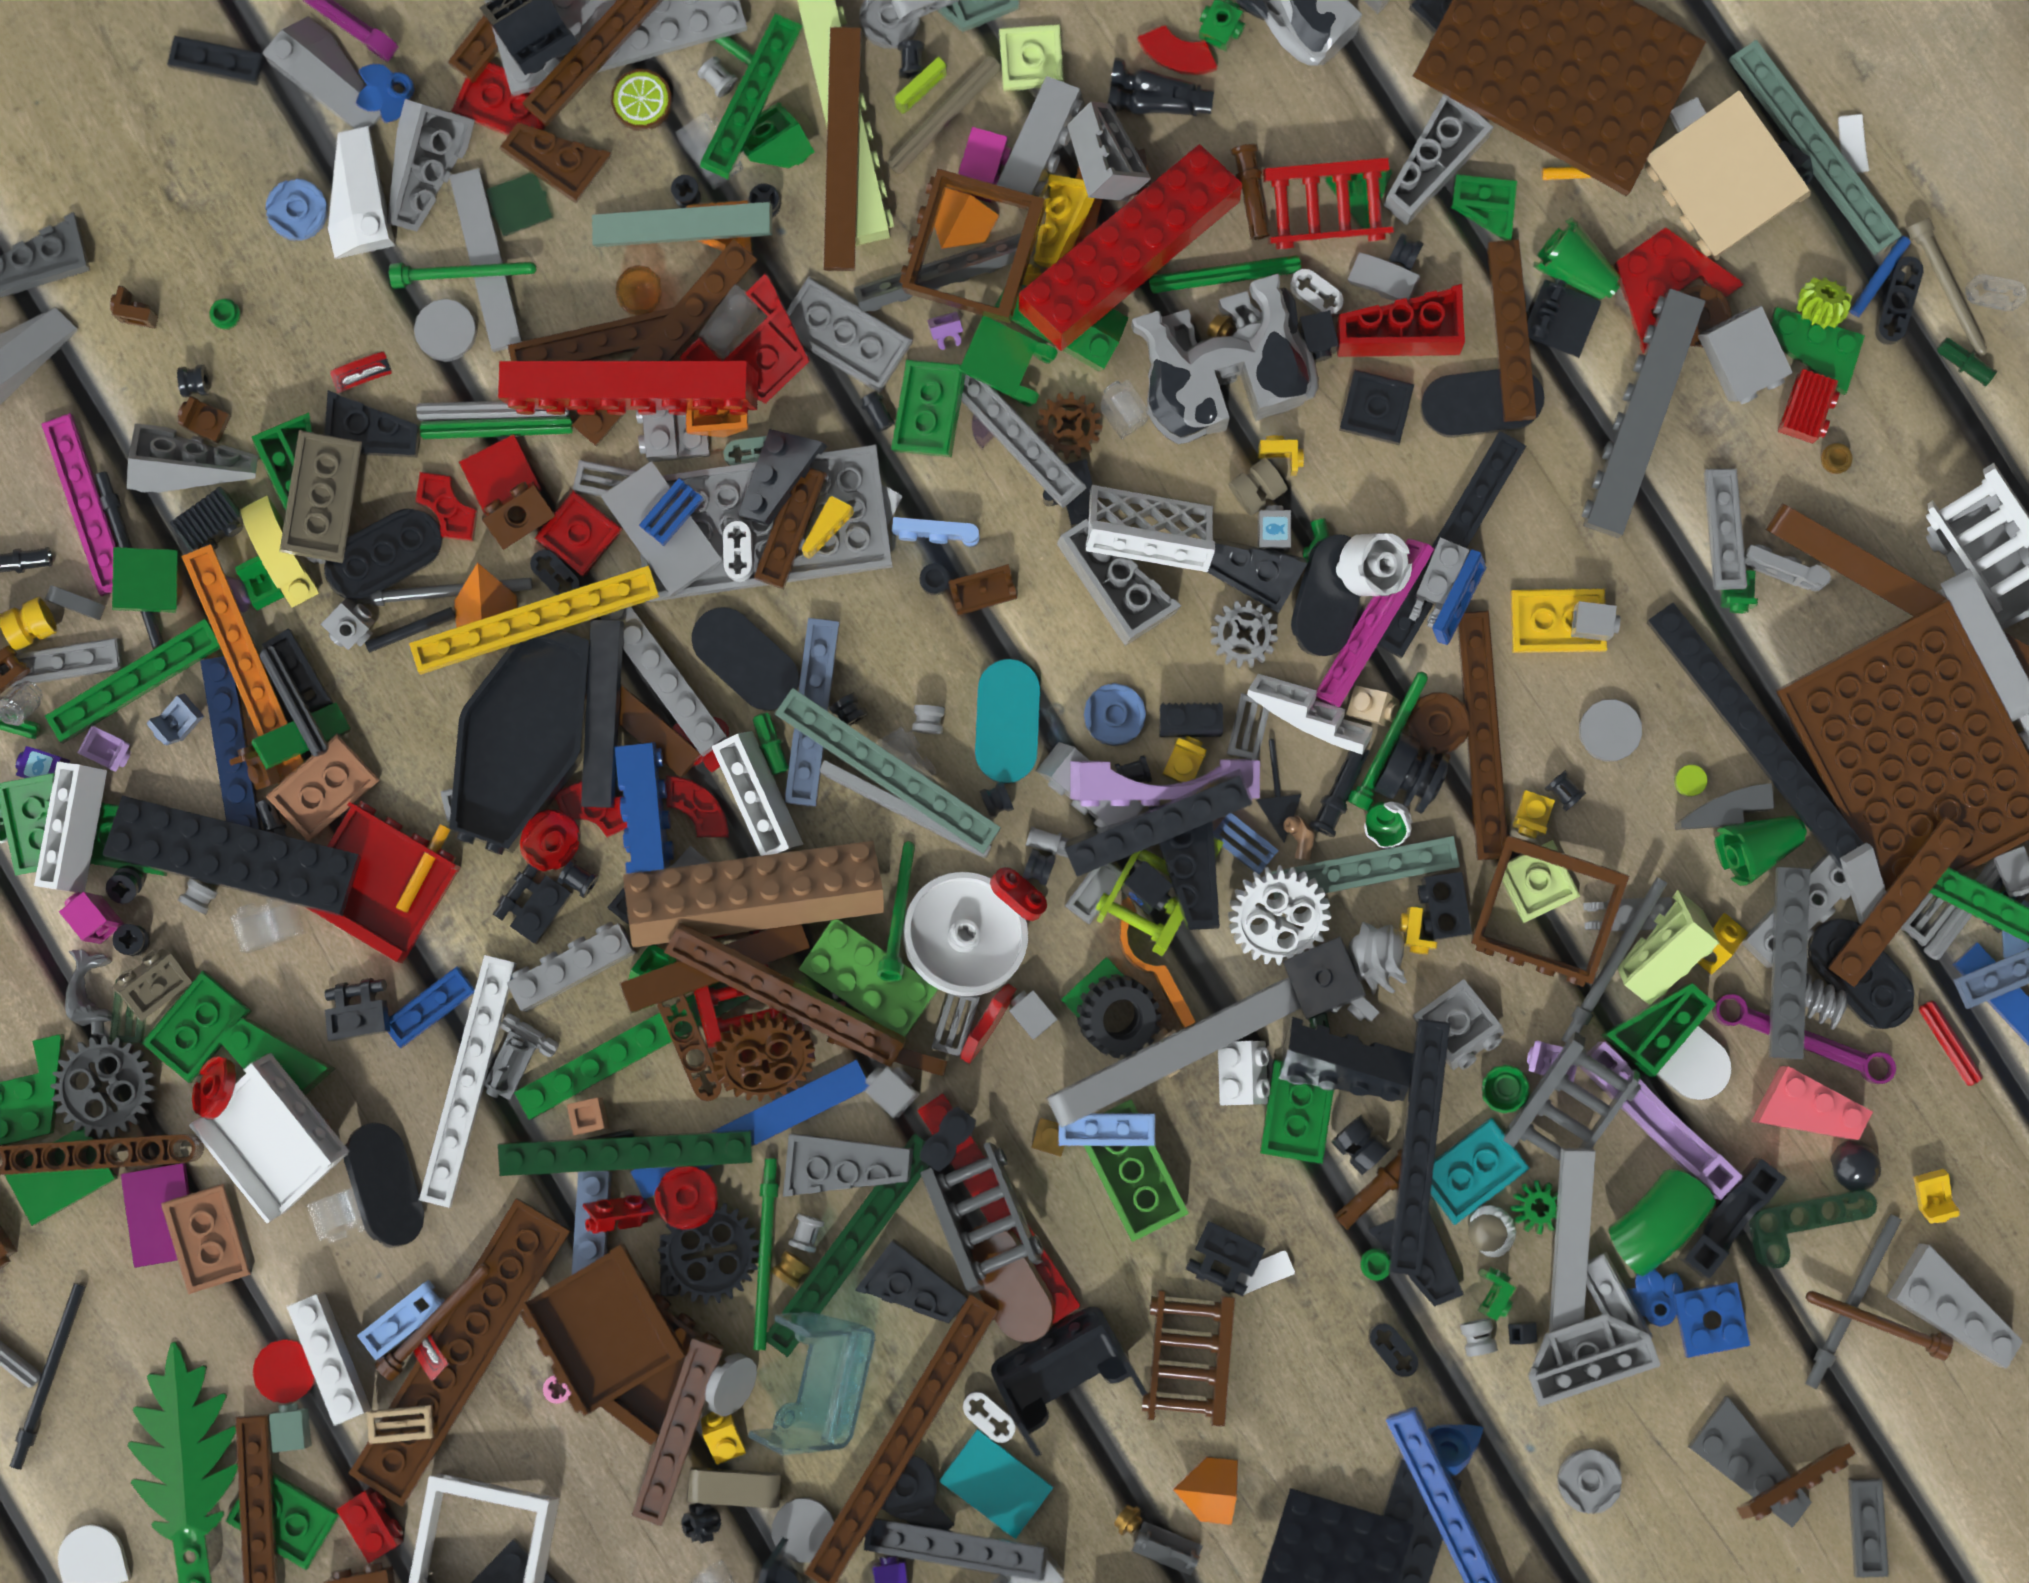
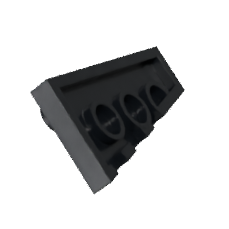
M1151 806L1148 808V811L1155 809L1159 806ZM1213 821L1159 843L1187 930L1219 929L1220 926Z

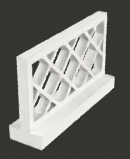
M1092 485L1090 490L1088 537L1085 551L1208 572L1215 552V541H1212L1213 506ZM1098 497L1109 499L1114 504L1106 507L1098 500ZM1129 504H1139L1143 510L1136 512ZM1120 509L1128 517L1121 521L1113 512ZM1167 509L1174 515L1167 518L1159 510ZM1151 515L1159 523L1151 526L1143 518ZM1189 515L1204 516V520L1196 523ZM1105 517L1110 523L1102 522V521H1098V520H1100V519H1102V518ZM1181 520L1189 528L1181 531L1173 523ZM1136 523L1140 528L1130 527L1129 525ZM1166 528L1171 534L1158 531ZM1196 533L1201 539L1192 538L1189 536Z

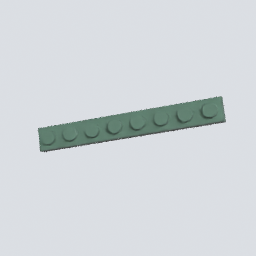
M1755 40L1733 55L1729 60L1789 142L1810 157L1815 177L1875 256L1902 236L1900 231L1759 42Z
M791 689L776 711V716L982 854L986 852L1001 830L1000 826L795 689Z

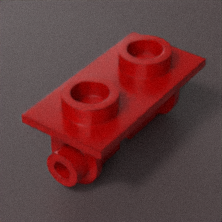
M628 1195L625 1198L599 1199L596 1202L583 1203V1207L590 1215V1218L585 1220V1228L588 1232L592 1231L593 1234L614 1231L615 1220H618L617 1227L620 1230L642 1227L643 1223L648 1222V1215L654 1214L653 1209L641 1195Z

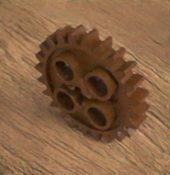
M769 1012L765 1013L763 1019H759L757 1014L754 1013L750 1022L742 1017L740 1018L741 1026L729 1025L731 1034L725 1032L720 1034L722 1042H715L716 1051L712 1052L713 1068L715 1074H717L719 1084L724 1083L725 1091L733 1089L735 1097L740 1096L744 1092L747 1101L753 1095H757L759 1102H761L764 1095L769 1094L772 1100H775L776 1092L780 1091L783 1095H786L787 1087L797 1090V1080L806 1081L805 1072L813 1071L811 1063L816 1061L815 1047L809 1030H804L802 1022L795 1025L794 1018L792 1017L784 1021L782 1013H779L775 1019H771Z

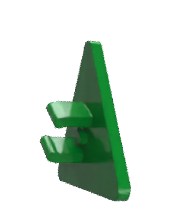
M1390 168L1386 172H1381L1382 178H1379L1380 201L1392 175ZM1363 174L1351 175V181H1348L1350 214L1362 229L1370 228L1367 180L1363 179ZM1326 177V184L1337 196L1336 182H1333L1332 177Z

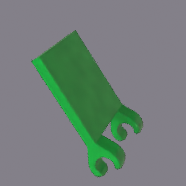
M982 316L958 371L1013 397L1026 407H1031L1038 400V392L1020 386L1030 360L1034 355L1040 361L1050 364L1055 360L1058 351L1052 346L1037 342L989 317Z

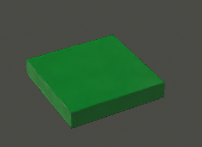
M113 547L112 610L176 613L177 550Z

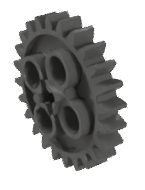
M103 1036L101 1044H99L96 1038L91 1037L89 1041L90 1047H87L83 1042H78V1053L68 1049L67 1054L70 1060L58 1061L64 1068L63 1072H53L54 1076L60 1078V1082L50 1086V1088L59 1090V1094L51 1099L52 1101L62 1103L56 1110V1113L67 1112L68 1115L63 1122L70 1124L76 1121L73 1131L80 1132L85 1127V1136L92 1137L95 1130H97L98 1138L101 1139L105 1138L107 1130L112 1137H118L119 1127L124 1132H130L129 1122L140 1125L141 1122L137 1115L139 1113L147 1115L150 1113L144 1107L145 1102H155L153 1098L147 1095L149 1091L157 1090L156 1086L148 1084V1080L156 1077V1074L146 1073L145 1071L152 1063L150 1061L140 1062L144 1055L143 1051L139 1050L132 1054L134 1049L133 1043L129 1042L122 1048L123 1039L116 1038L112 1045L109 1036ZM114 1057L117 1061V1069L112 1074H107L104 1064L106 1060ZM93 1062L95 1064L100 1080L109 1082L110 1085L106 1087V1091L112 1101L116 1103L118 1107L117 1112L113 1111L108 1095L98 1091L102 1084L97 1075L91 1070L90 1063ZM81 1073H86L89 1083L86 1088L80 1090L76 1085V1079ZM124 1085H129L132 1095L128 1101L123 1102L119 1098V1090ZM100 1100L103 1103V1112L100 1116L94 1117L90 1111L91 1105L95 1101Z

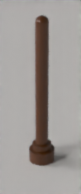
M486 1263L480 1264L395 1352L391 1351L389 1354H384L375 1363L378 1372L387 1380L394 1381L403 1371L404 1360L490 1273V1266Z
M1809 1291L1806 1294V1300L1809 1303L1923 1346L1931 1357L1941 1361H1945L1952 1351L1953 1338L1940 1332L1927 1335L1816 1291Z

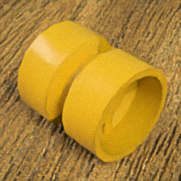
M40 596L23 603L21 610L14 607L0 613L1 630L10 646L16 651L33 644L35 637L42 640L58 632L55 619L48 605Z

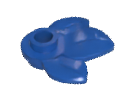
M381 64L361 67L359 73L367 86L359 93L356 105L366 111H380L385 123L399 119L405 99L410 100L414 93V84L411 78L404 73H392L386 66ZM394 85H400V86H402L403 89H404V92H402V93H397V92H395L394 89H393V86H394Z
M1655 1269L1644 1277L1637 1274L1636 1288L1627 1290L1639 1312L1655 1326L1669 1325L1676 1316L1672 1294L1683 1292V1284L1679 1275L1673 1273L1663 1279ZM1662 1304L1666 1307L1667 1312L1663 1316H1658L1654 1312V1307Z

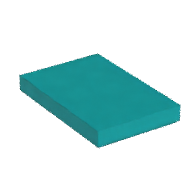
M1493 1118L1486 1120L1434 1160L1431 1196L1453 1225L1459 1223L1530 1169L1517 1150L1503 1141L1504 1133Z
M978 1428L939 1480L1014 1539L1018 1537L1054 1488V1486Z

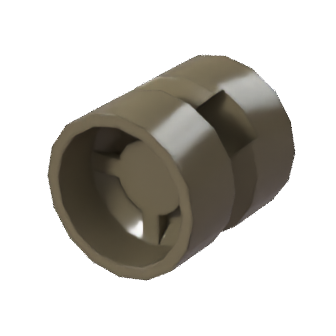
M1266 458L1250 467L1249 475L1242 473L1229 482L1233 495L1243 509L1251 516L1266 506L1267 499L1273 501L1287 491L1284 480Z

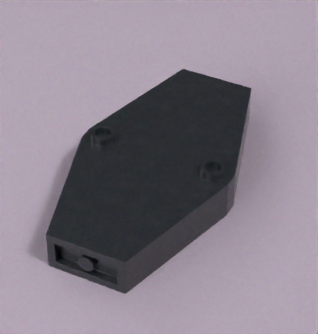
M557 630L511 645L464 705L458 722L449 828L454 833H457L456 839L471 845L477 840L486 844V850L499 855H503L504 851L513 853L520 844L522 831L528 821L537 813L543 812L548 808L558 792H560L578 769L584 756L590 640L563 630Z

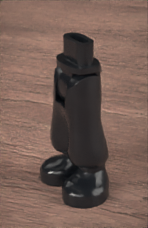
M1114 58L1108 104L1112 106L1115 114L1122 109L1129 110L1133 114L1167 113L1196 117L1197 113L1211 114L1214 90L1201 89L1200 84H1197L1196 87V83L1161 75L1146 69H1138L1132 74L1127 71L1126 63L1122 58ZM1123 90H1131L1133 93H1125Z

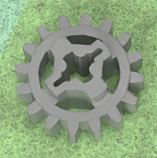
M1250 600L1247 601L1245 607H1241L1239 601H1235L1233 610L1227 606L1223 607L1224 617L1220 615L1215 616L1214 620L1219 626H1212L1210 629L1211 633L1217 634V637L1211 639V645L1220 646L1216 651L1217 656L1227 655L1225 664L1228 665L1233 659L1236 660V666L1239 669L1243 662H1247L1248 666L1253 668L1254 659L1257 658L1258 661L1263 663L1266 660L1263 653H1273L1274 649L1269 643H1275L1278 640L1277 636L1271 635V632L1277 629V624L1268 623L1272 614L1267 613L1263 615L1261 613L1263 605L1260 604L1256 609H1253ZM1239 615H1250L1255 619L1252 621L1244 620ZM1228 623L1231 629V636L1224 640L1223 630L1225 624ZM1238 628H1241L1243 631L1248 629L1251 631L1248 637L1250 641H1247L1245 638L1240 640L1237 638L1239 634ZM1264 629L1265 638L1263 645L1260 646L1257 640V633ZM1236 648L1245 649L1249 654H1238L1233 650Z

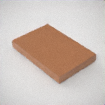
M335 734L327 741L329 749L325 754L318 757L311 755L266 794V798L308 842L348 809L349 806L347 804L349 801L352 803L356 802L380 781L338 734Z
M224 1184L161 1203L188 1295L251 1275Z

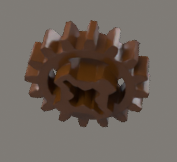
M1073 392L1069 393L1068 399H1063V396L1058 393L1057 402L1055 403L1047 399L1046 405L1048 410L1039 409L1038 411L1043 420H1036L1035 425L1043 430L1039 431L1037 435L1041 439L1046 440L1045 443L1053 448V452L1056 455L1060 452L1064 453L1066 461H1068L1071 453H1074L1077 459H1081V450L1083 449L1090 454L1092 452L1090 442L1098 444L1100 439L1094 433L1102 432V425L1095 424V422L1101 419V414L1092 413L1095 409V403L1092 402L1085 405V396L1082 395L1079 400H1075ZM1065 407H1073V408H1076L1077 410H1075V411H1066V410H1064V408H1065ZM1052 416L1056 422V427L1049 433L1048 423ZM1088 419L1090 429L1086 436L1081 426ZM1066 421L1068 424L1074 422V431L1069 428L1064 431V422ZM1067 441L1073 442L1075 445H1063L1060 443Z

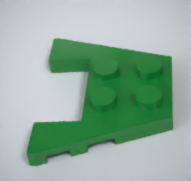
M64 1034L32 1041L39 1070L38 1073L0 1082V1146L54 1133L57 1101H52L51 1098L58 1095L57 1089L50 1088V1086L58 1083V1077L54 1076L53 1072H61V1065L58 1061L61 1058L62 1046H64Z

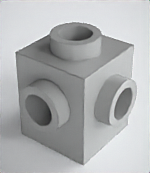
M345 598L320 625L329 632V637L335 644L340 647L344 646L349 650L355 643L361 647L373 634L369 628L375 621L371 618L372 614L365 606Z

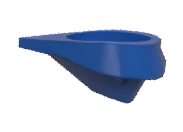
M1439 1425L1428 1429L1451 1477L1459 1474L1471 1460L1480 1442L1484 1427L1473 1425Z

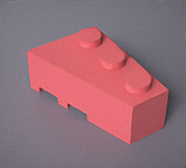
M1780 1066L1751 1122L1843 1139L1859 1140L1873 1111L1789 1066Z

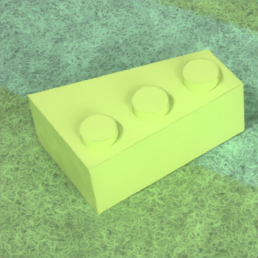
M1679 890L1673 895L1672 898L1676 902L1666 915L1663 916L1659 913L1654 920L1658 925L1646 940L1642 937L1639 939L1617 969L1624 985L1649 1005L1664 996L1676 981L1686 976L1696 963L1704 956L1709 955L1715 946L1719 944L1703 909Z

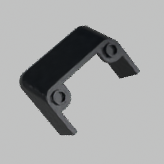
M1088 1307L1053 1326L1041 1338L1025 1342L999 1357L991 1367V1375L1015 1425L1035 1457L1041 1455V1452L1031 1433L1042 1428L1049 1419V1411L1045 1404L1101 1373L1106 1382L1111 1384L1122 1382L1131 1377L1142 1396L1147 1394L1123 1347L1103 1312L1098 1307Z

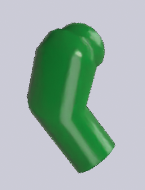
M1326 518L1311 522L1315 539L1310 544V547L1303 549V558L1308 559L1313 546L1330 536Z

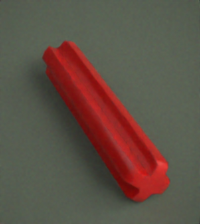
M1931 1000L1922 1004L1919 1007V1012L1965 1084L1972 1086L1981 1081L1983 1075L1936 1002Z

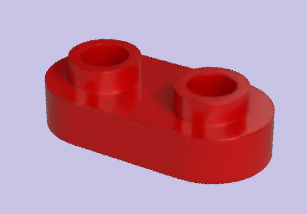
M1002 867L990 879V887L994 894L1022 918L1035 921L1046 911L1047 901L1044 895L1015 870Z

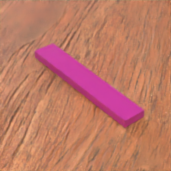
M69 413L41 423L97 591L100 596H105L112 593L113 547L118 546L107 513L103 511L100 502L101 496L74 416Z
M1410 538L1406 541L1410 554H1407L1408 564H1412L1408 583L1397 593L1388 596H1373L1350 634L1348 642L1341 649L1318 687L1317 699L1338 708L1341 706L1435 550L1429 544Z

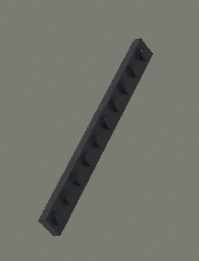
M1671 603L1650 618L1647 624L1842 870L1840 858L1864 843L1676 605Z

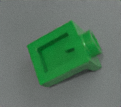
M1746 570L1747 587L1745 589L1721 590V608H1730V613L1745 614L1749 613V609H1753L1758 605V598H1755L1756 571Z
M648 945L630 970L628 980L676 963L677 959L664 953V950L656 945Z

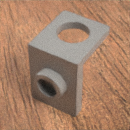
M2024 846L1993 858L2009 897L2022 896L2029 893V857Z

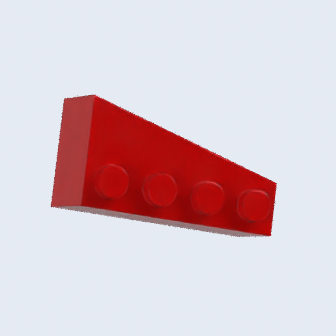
M1462 284L1451 286V289L1439 292L1437 290L1427 292L1423 296L1411 299H1398L1394 303L1383 306L1375 305L1339 314L1336 326V336L1339 345L1337 357L1460 355L1465 343Z

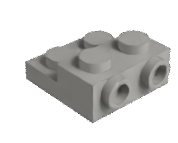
M636 410L637 423H643L644 435L638 436L640 454L646 453V458L649 462L710 456L709 437L687 434L686 415H672L668 413V410H657L655 415L638 414V410Z
M1465 979L1413 1015L1416 1022L1417 1019H1426L1450 1023L1446 1062L1453 1071L1458 1067L1462 1070L1470 1067L1476 1061L1475 1055L1484 1048L1487 1051L1495 1049L1502 1042L1501 1036L1504 1035L1502 1025Z

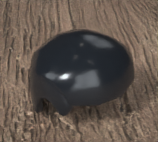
M1846 1141L1838 1145L1831 1155L1830 1161L1834 1178L1849 1191L1862 1192L1872 1188L1881 1176V1162L1877 1153L1862 1141Z

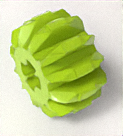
M1825 276L1821 280L1813 277L1810 282L1802 287L1798 295L1796 309L1802 312V319H1809L1812 321V325L1815 323L1819 324L1823 329L1828 325L1836 328L1848 316L1852 296L1846 293L1847 287L1837 284V280L1831 282Z

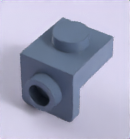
M183 693L177 695L160 716L150 718L146 724L153 731L154 736L167 746L184 740L202 720L204 715L187 695Z

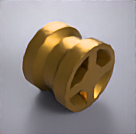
M785 1250L782 1254L781 1263L775 1265L771 1272L783 1282L796 1289L800 1284V1277L803 1274H807L811 1267L791 1252Z

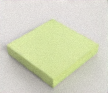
M1060 24L999 28L1003 91L1041 88L1046 76L1064 82Z
M1553 840L1541 845L1558 851ZM1524 854L1509 860L1502 882L1522 923L1580 897L1566 868Z

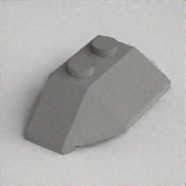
M1605 1313L1546 1333L1528 1377L1537 1404L1541 1407L1661 1365L1649 1334Z

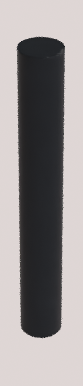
M452 607L446 608L367 640L365 646L368 652L371 653L455 619V613Z

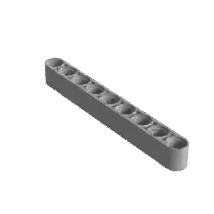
M1290 978L1276 982L1048 1096L1047 1100L1059 1126L1069 1125L1300 1009L1301 1005Z

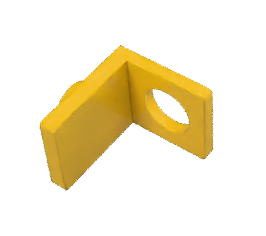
M1723 913L1712 927L1719 941V944L1713 950L1717 955V961L1709 962L1702 958L1698 962L1711 975L1734 955L1748 934L1745 929L1726 913Z

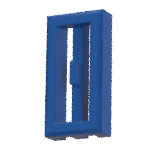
M678 478L639 526L661 545L665 546L702 503L704 498ZM682 489V494L665 512V514L659 519V521L654 525V527L651 528L650 525L656 520V518L662 513V511L667 507V505ZM689 496L692 497L693 500L662 536L658 534Z

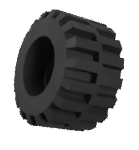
M1111 974V978L1105 976L1098 978L1100 981L1098 984L1092 982L1088 986L1090 991L1087 994L1082 993L1080 999L1083 1000V1003L1077 1006V1012L1080 1014L1077 1022L1082 1028L1081 1033L1101 1053L1105 1055L1110 1054L1114 1058H1120V1055L1128 1057L1133 1054L1132 1052L1144 1049L1143 1045L1146 1043L1151 1045L1154 1042L1151 1036L1153 1033L1158 1034L1160 1027L1157 1025V1021H1161V1013L1157 1011V1008H1160L1158 1001L1154 999V994L1139 981L1126 975L1121 977L1118 974ZM1117 1000H1130L1134 1006V1018L1131 1024L1120 1032H1108L1103 1025V1016L1107 1007Z

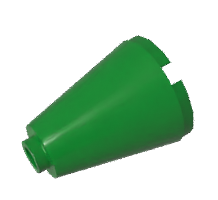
M1573 217L1567 219L1565 222L1569 226L1564 231L1559 227L1556 229L1537 254L1541 261L1534 262L1533 267L1555 279H1561L1568 285L1600 300L1604 297L1611 298L1621 285L1618 282L1620 278L1619 273L1580 223Z
M1782 816L1723 826L1716 831L1720 832V835L1715 837L1714 843L1721 866L1724 870L1730 868L1735 875L1730 879L1740 886H1746L1805 842L1807 829L1803 821L1795 816Z

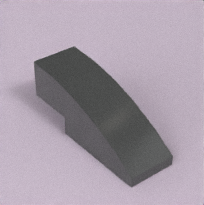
M1772 783L1746 787L1715 798L1688 813L1675 824V831L1715 828L1744 823L1743 813L1771 810L1774 808Z

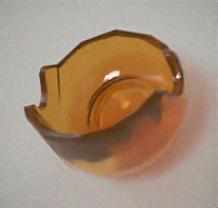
M635 265L626 268L616 283L615 294L619 307H622L623 311L629 315L635 316L653 312L659 305L662 296L660 277L646 266Z

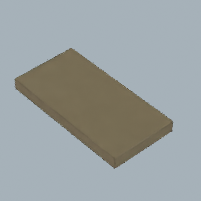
M299 430L279 552L343 563L362 442Z

